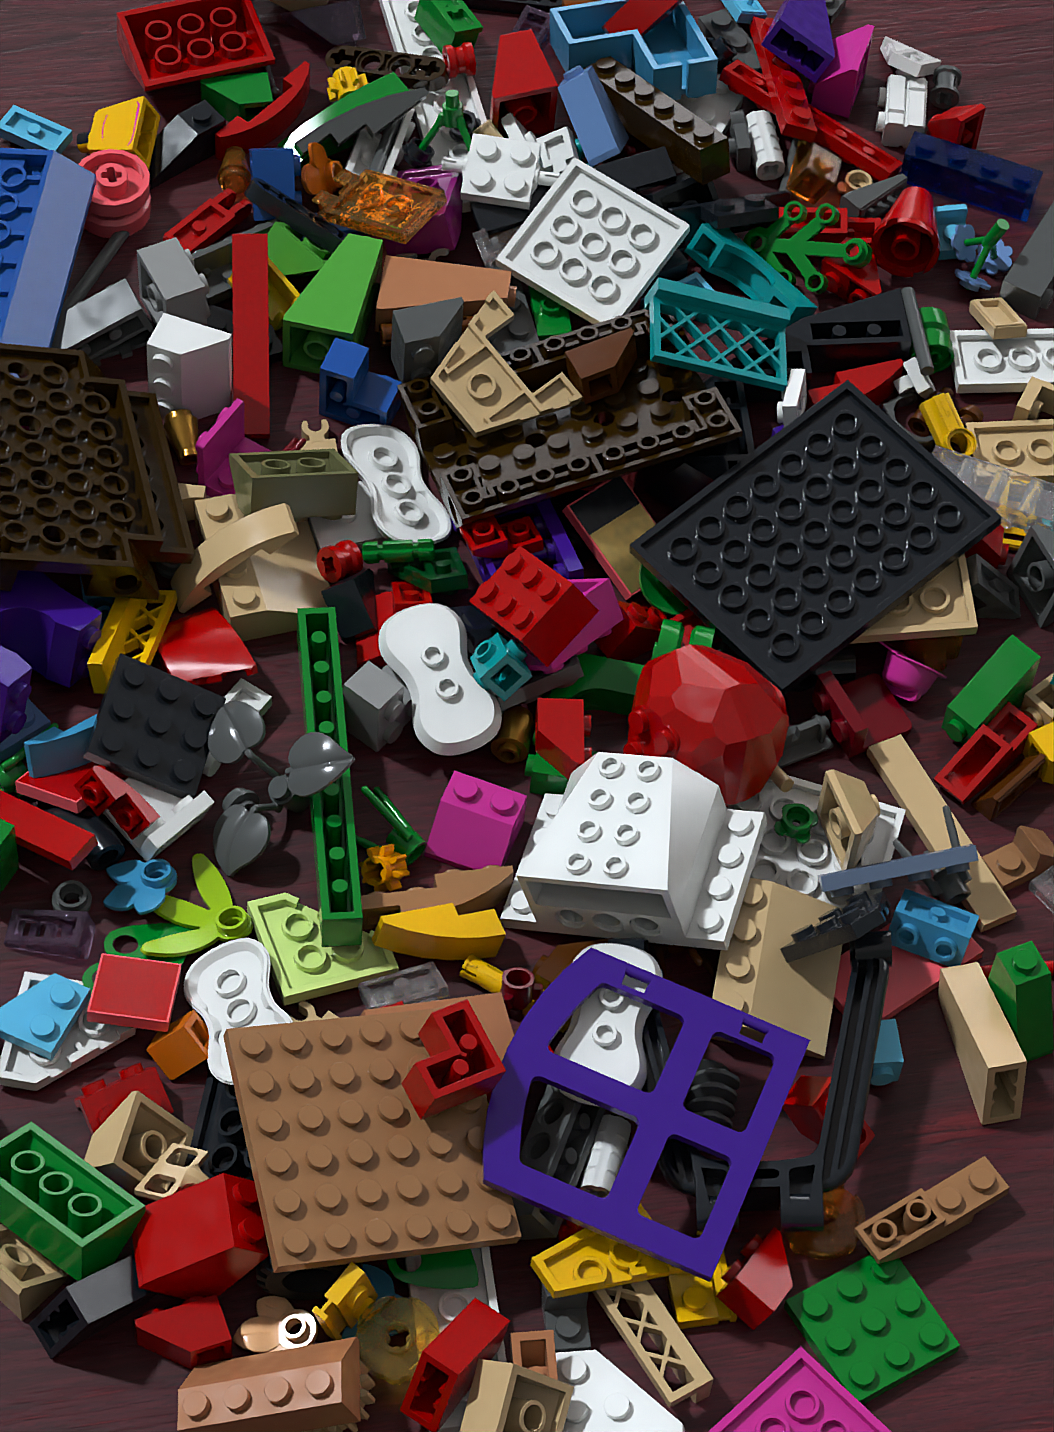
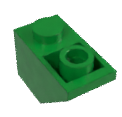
M268 72L215 76L200 80L201 102L206 100L228 122H231L237 116L249 122L273 102Z

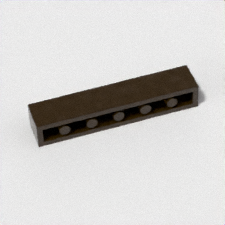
M611 56L601 58L596 63L583 68L584 70L593 66L628 133L652 150L665 146L672 164L701 185L731 173L729 143L726 135Z

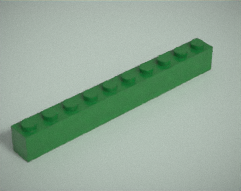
M335 607L297 608V644L305 734L310 732L323 733L331 737L348 752ZM349 767L330 786L310 796L322 947L362 945L363 914Z

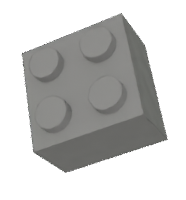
M177 237L137 250L140 299L155 325L157 326L163 313L207 326V318L210 317V309L206 301V295L209 294V285L204 274H198L195 270V263L190 250H184Z

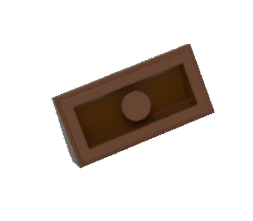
M1040 753L1015 762L972 801V807L989 821L995 820L1040 779L1046 756Z

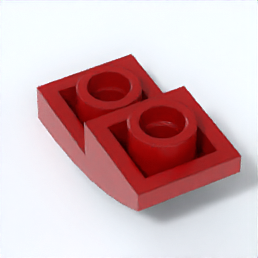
M492 516L459 527L460 533L472 555L476 557L506 558L519 546L530 553L544 550L543 538L530 516L501 525Z
M97 765L91 768L73 785L80 793L83 801L91 807L97 816L109 810L116 819L117 824L128 834L131 840L141 835L160 818L155 809L135 789L113 773Z

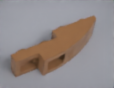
M488 865L482 869L465 871L451 869L443 873L434 874L433 888L413 887L406 891L391 893L375 891L361 896L362 930L376 928L381 916L448 903L454 904L458 915L488 910L509 895L513 882V866L500 867L498 865Z
M986 1156L927 1191L924 1192L922 1188L918 1189L855 1227L854 1233L878 1264L888 1262L920 1250L972 1222L974 1214L1006 1196L1010 1187Z

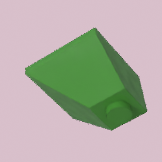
M275 222L268 232V257L285 277L315 276L332 254L307 237H304L301 242L300 239L303 235L284 222Z

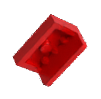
M141 1062L120 1070L118 1073L121 1079L107 1085L104 1079H100L80 1088L83 1095L73 1099L76 1107L81 1108L92 1135L133 1091L138 1090L170 1114L174 1112L156 1067L143 1068Z

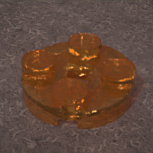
M845 1184L835 1190L823 1193V1211H825L827 1218L834 1219V1222L824 1226V1232L784 1233L794 1253L801 1256L807 1255L814 1259L831 1260L853 1252L859 1241V1238L854 1233V1228L865 1222V1209L862 1201L856 1194L853 1196L844 1189Z

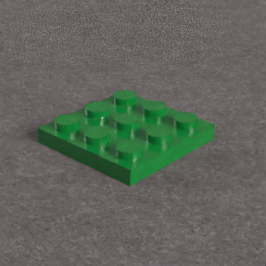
M870 1254L785 1300L784 1309L824 1368L863 1405L957 1353L960 1347L959 1342L899 1258L878 1264Z

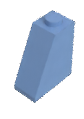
M581 65L564 73V80H562L557 88L589 166L593 167L621 153L629 136L593 66L583 70Z

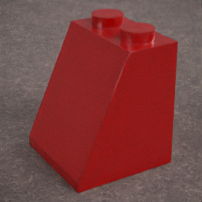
M532 29L500 35L491 98L490 120L504 137L507 133L501 123V119L511 112L527 131H531L536 137L554 132L558 84Z
M226 1173L219 1174L145 1205L146 1212L132 1233L139 1288L186 1300L198 1295L208 1297L217 1294V1297L220 1296L269 1256L254 1181Z

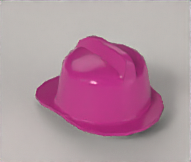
M880 642L888 649L882 678L893 695L909 702H916L927 693L938 677L946 679L945 675L914 661L888 642Z

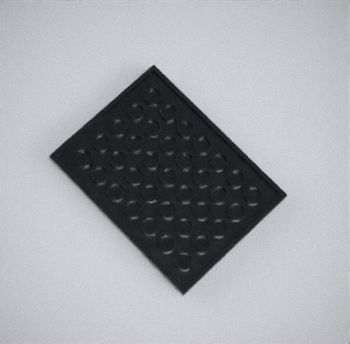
M846 380L630 544V553L705 625L715 628V634L743 661L749 663L764 678L775 685L784 696L1000 526L1002 516L849 380Z

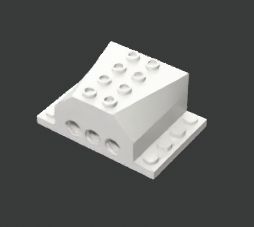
M597 752L571 773L564 795L545 793L501 914V922L504 928L614 939L644 938L649 943L727 951L768 822L764 812L727 809L719 785L674 758Z

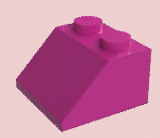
M868 24L832 39L835 51L834 59L816 83L811 80L809 83L808 93L813 94L811 102L813 107L820 111L849 118L866 73L875 26Z
M454 770L440 800L424 856L463 870L482 869L488 865L504 866L524 822L527 795Z

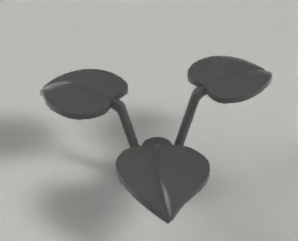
M242 701L227 702L219 709L209 731L208 747L211 755L220 763L227 765L235 764L246 755L248 759L270 775L273 779L268 786V792L273 802L270 804L253 805L250 810L240 804H235L226 809L219 817L213 833V849L221 869L230 877H233L240 869L259 858L270 841L271 830L269 821L259 812L275 811L280 813L283 807L294 813L304 811L310 805V796L323 791L334 783L355 761V758L331 737L320 732H310L300 737L291 747L288 755L291 767L285 769L284 775L276 772L251 750V748L256 747L263 741L266 734L265 723L261 714L254 707Z

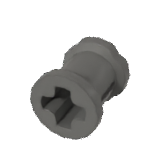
M941 65L934 70L932 81L935 85L930 92V101L935 107L950 109L958 104L960 93L957 88L962 79L960 69L955 66Z

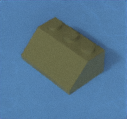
M335 449L229 453V463L238 508L245 516L282 503L290 506L295 522L307 521L308 517L339 520L343 515L356 514L359 473Z

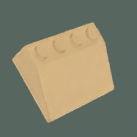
M227 494L195 501V529L200 545L224 527L245 517L244 513L238 508L236 494ZM308 519L304 522H295L299 535L273 553L269 554L260 549L212 582L222 616L229 622L242 641L296 631L297 608L327 607L321 591L329 587V583L322 577L317 567L318 550Z
M750 878L728 950L720 951L712 999L809 1039L810 1042L804 1056L824 1059L843 944L789 963L786 962L780 949L794 941L791 936L793 932L809 924H812L814 927L820 922L818 917L837 907L776 882ZM742 1025L739 1033L760 1043L763 1042L766 1035L745 1025ZM719 1036L712 1038L714 1040L731 1042Z

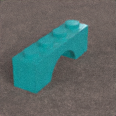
M702 223L684 251L707 272L734 284L748 295L751 300L789 308L790 322L786 327L804 317L814 315L818 308L729 228L717 230L708 223Z

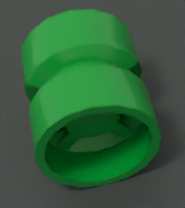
M919 308L934 366L933 373L943 371L952 364L955 356L950 339L948 318L945 312L939 308ZM913 341L911 342L908 359L916 357Z

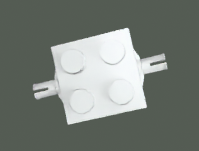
M473 133L470 150L464 160L444 156L442 162V171L462 173L461 200L528 210L532 194L537 189V186H552L560 176V173L540 171L541 143Z

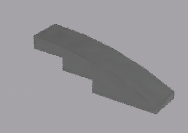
M423 87L391 94L357 106L323 123L296 141L294 148L303 158L308 154L309 143L317 142L322 144L330 138L338 149L364 128L373 139L425 100L428 91Z

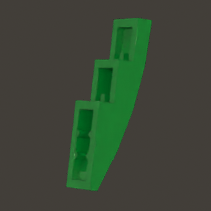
M395 72L385 75L355 90L309 119L278 144V148L290 147L294 150V155L300 156L294 148L295 142L323 123L357 106L391 94L410 90ZM353 137L338 149L330 138L321 145L324 147L328 157L352 147ZM309 153L303 158L300 156L301 168L309 164Z

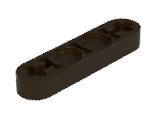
M347 45L333 47L325 57L331 75L341 67L348 66L353 68L355 66L357 75L365 73L368 83L395 72L401 66L410 67L406 73L397 75L408 89L425 87L427 91H437L445 87L449 82V74L445 63L437 57ZM371 62L380 63L374 70H364L365 66Z

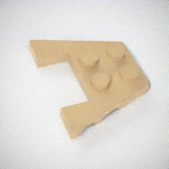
M495 291L488 295L484 305L477 315H474L458 342H455L430 378V384L474 437L577 405L582 400V395L563 372L532 393L487 340L514 319L513 312Z

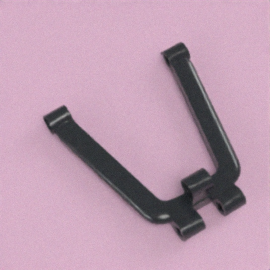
M869 931L860 938L849 942L851 975L822 1132L817 1149L805 1157L777 1161H760L739 1212L780 1211L781 1233L824 1232L823 1193L835 1190L846 1183L856 1166L889 980V967H892L891 931ZM644 938L608 939V943L629 945L649 954V943ZM652 1009L649 1013L642 1035L643 1049L647 1062V1078L641 1091L646 1093L654 1091L670 1055L660 1013L656 1009ZM669 1139L658 1160L659 1168L664 1179L672 1188L683 1194L696 1197L697 1235H702L729 1171V1164L725 1160L706 1158L697 1151V1148L677 1139ZM739 1213L730 1234H739Z

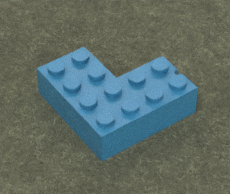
M601 0L550 9V44L565 72L579 65L583 69L596 63L601 58L611 56L627 68H633L637 75L673 100H679L681 95L685 94L687 98H700L703 95L716 93L718 58L684 1L676 6L670 15L643 37L638 29L607 34L602 29V26L629 0Z

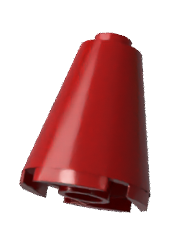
M912 186L904 189L873 233L871 241L872 253L877 258V264L892 275L913 277V273L924 271V274L930 271L937 263L940 254V240L934 202L930 192L922 187Z

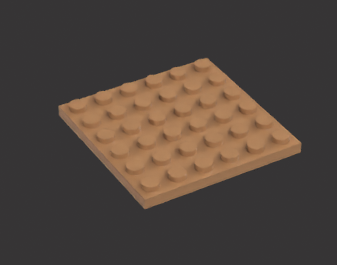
M442 1008L226 1029L223 1038L274 1273L344 1265L351 1262L360 1263L517 1243L522 1237L512 1196L483 1184L482 1147L486 1114L489 1106L486 1094L420 1120L401 1084L416 1062L430 1057L418 1033L430 1014Z

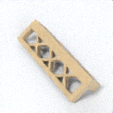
M647 1280L592 1291L669 1408L688 1397H691L695 1404L709 1397L714 1380ZM609 1295L615 1296L614 1303ZM620 1298L626 1300L638 1320L621 1315L617 1309ZM631 1329L638 1330L637 1337ZM643 1332L648 1333L662 1355L645 1351L640 1343ZM654 1363L661 1365L660 1372ZM666 1366L671 1367L683 1387L674 1392L663 1378Z

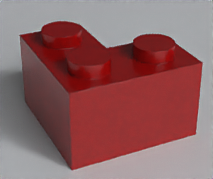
M468 999L430 1014L418 1033L430 1057L416 1062L401 1084L420 1120L492 1092L505 1074L506 1069Z

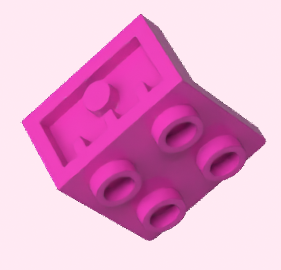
M237 398L229 408L225 407L218 415L214 426L208 432L204 431L198 438L195 447L198 459L196 467L198 485L206 486V494L210 497L235 494L229 453L271 451L245 437L244 401Z

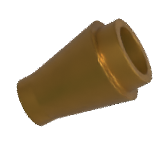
M188 409L171 411L164 417L163 426L166 437L178 456L181 465L195 464L198 462L195 449L198 440V420Z

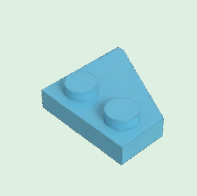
M56 973L50 975L0 1007V1038L52 1061L91 998V989Z

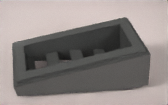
M900 174L850 191L841 196L839 208H848V217L879 218L890 210L901 192L906 189L908 177Z

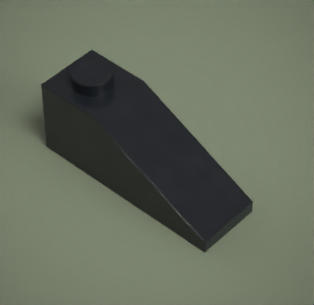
M206 100L178 114L156 136L151 163L148 169L150 173V190L216 154L215 134L226 126V120Z

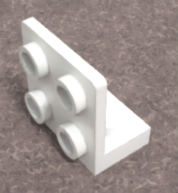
M128 777L124 782L135 789L155 809L160 818L141 835L131 840L128 834L117 824L116 819L109 810L103 814L147 862L154 859L200 821L215 802L205 790L194 799L190 795L181 799Z

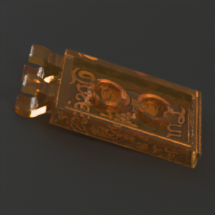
M342 169L333 178L335 182L344 185L338 192L339 196L321 190L312 199L313 203L320 204L323 207L317 214L319 217L327 220V222L402 244H406L447 202L444 190L365 169L360 175Z

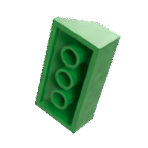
M32 1121L0 1140V1222L76 1281L114 1264L145 1214L146 1206Z

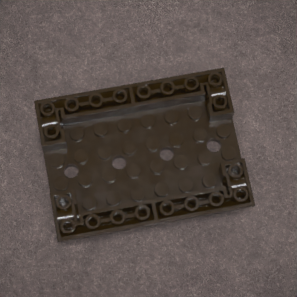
M646 309L617 316L610 320L584 326L568 333L552 336L539 342L500 353L526 387L534 393L561 372L571 382L565 357L566 351L631 327L635 335L638 358L618 393L586 405L581 400L577 405L474 437L430 384L431 376L417 378L397 385L415 444L456 529L466 524L502 515L732 442L743 436L742 430L717 387L707 389L698 372L650 361V311ZM661 313V317L670 327L678 323L674 316ZM682 328L676 331L678 336L687 345L691 344ZM667 338L661 341V351L674 354L679 352ZM678 401L679 403L671 405L668 402ZM605 422L612 423V424L607 425V426H602V425H601V423H605ZM534 444H544L537 448H533L532 446Z

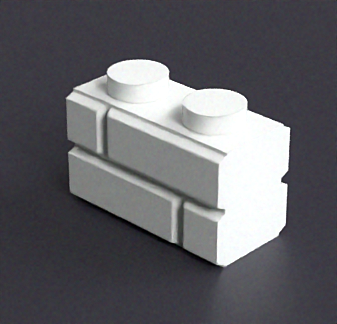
M891 74L887 78L886 88H879L877 107L883 108V111H878L876 131L882 132L881 143L883 146L899 147L901 145L903 148L915 150L921 148L926 124V78L910 77L907 79L906 76Z

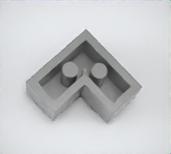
M368 661L343 684L346 731L375 752H378L386 743H393L400 736L403 727L412 719V700L407 686L388 665L380 669Z

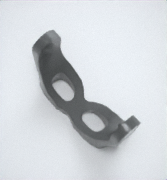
M915 392L901 394L886 403L880 404L879 408L926 450L935 448L936 444L932 436H917L906 430L896 421L894 411L900 407L914 404L918 399Z

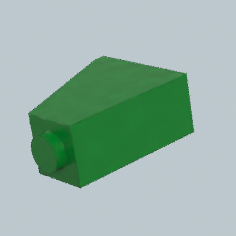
M1012 634L947 706L941 728L946 731L952 740L964 745L982 724L987 726L1008 702L1019 708L1022 705L1025 693L1032 688L1041 657Z
M1033 941L998 952L987 981L1027 1062L1053 1053L1052 985L1049 968Z

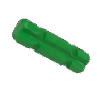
M418 539V543H414L413 540L383 541V545H379L378 541L365 542L362 546V556L367 564L380 563V560H384L385 563L413 562L415 558H419L420 561H432L435 558V544L432 539Z

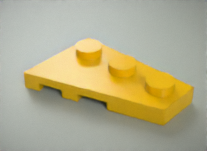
M640 1203L638 1206L640 1215L652 1220ZM586 1228L532 1257L530 1264L553 1299L683 1273V1270Z

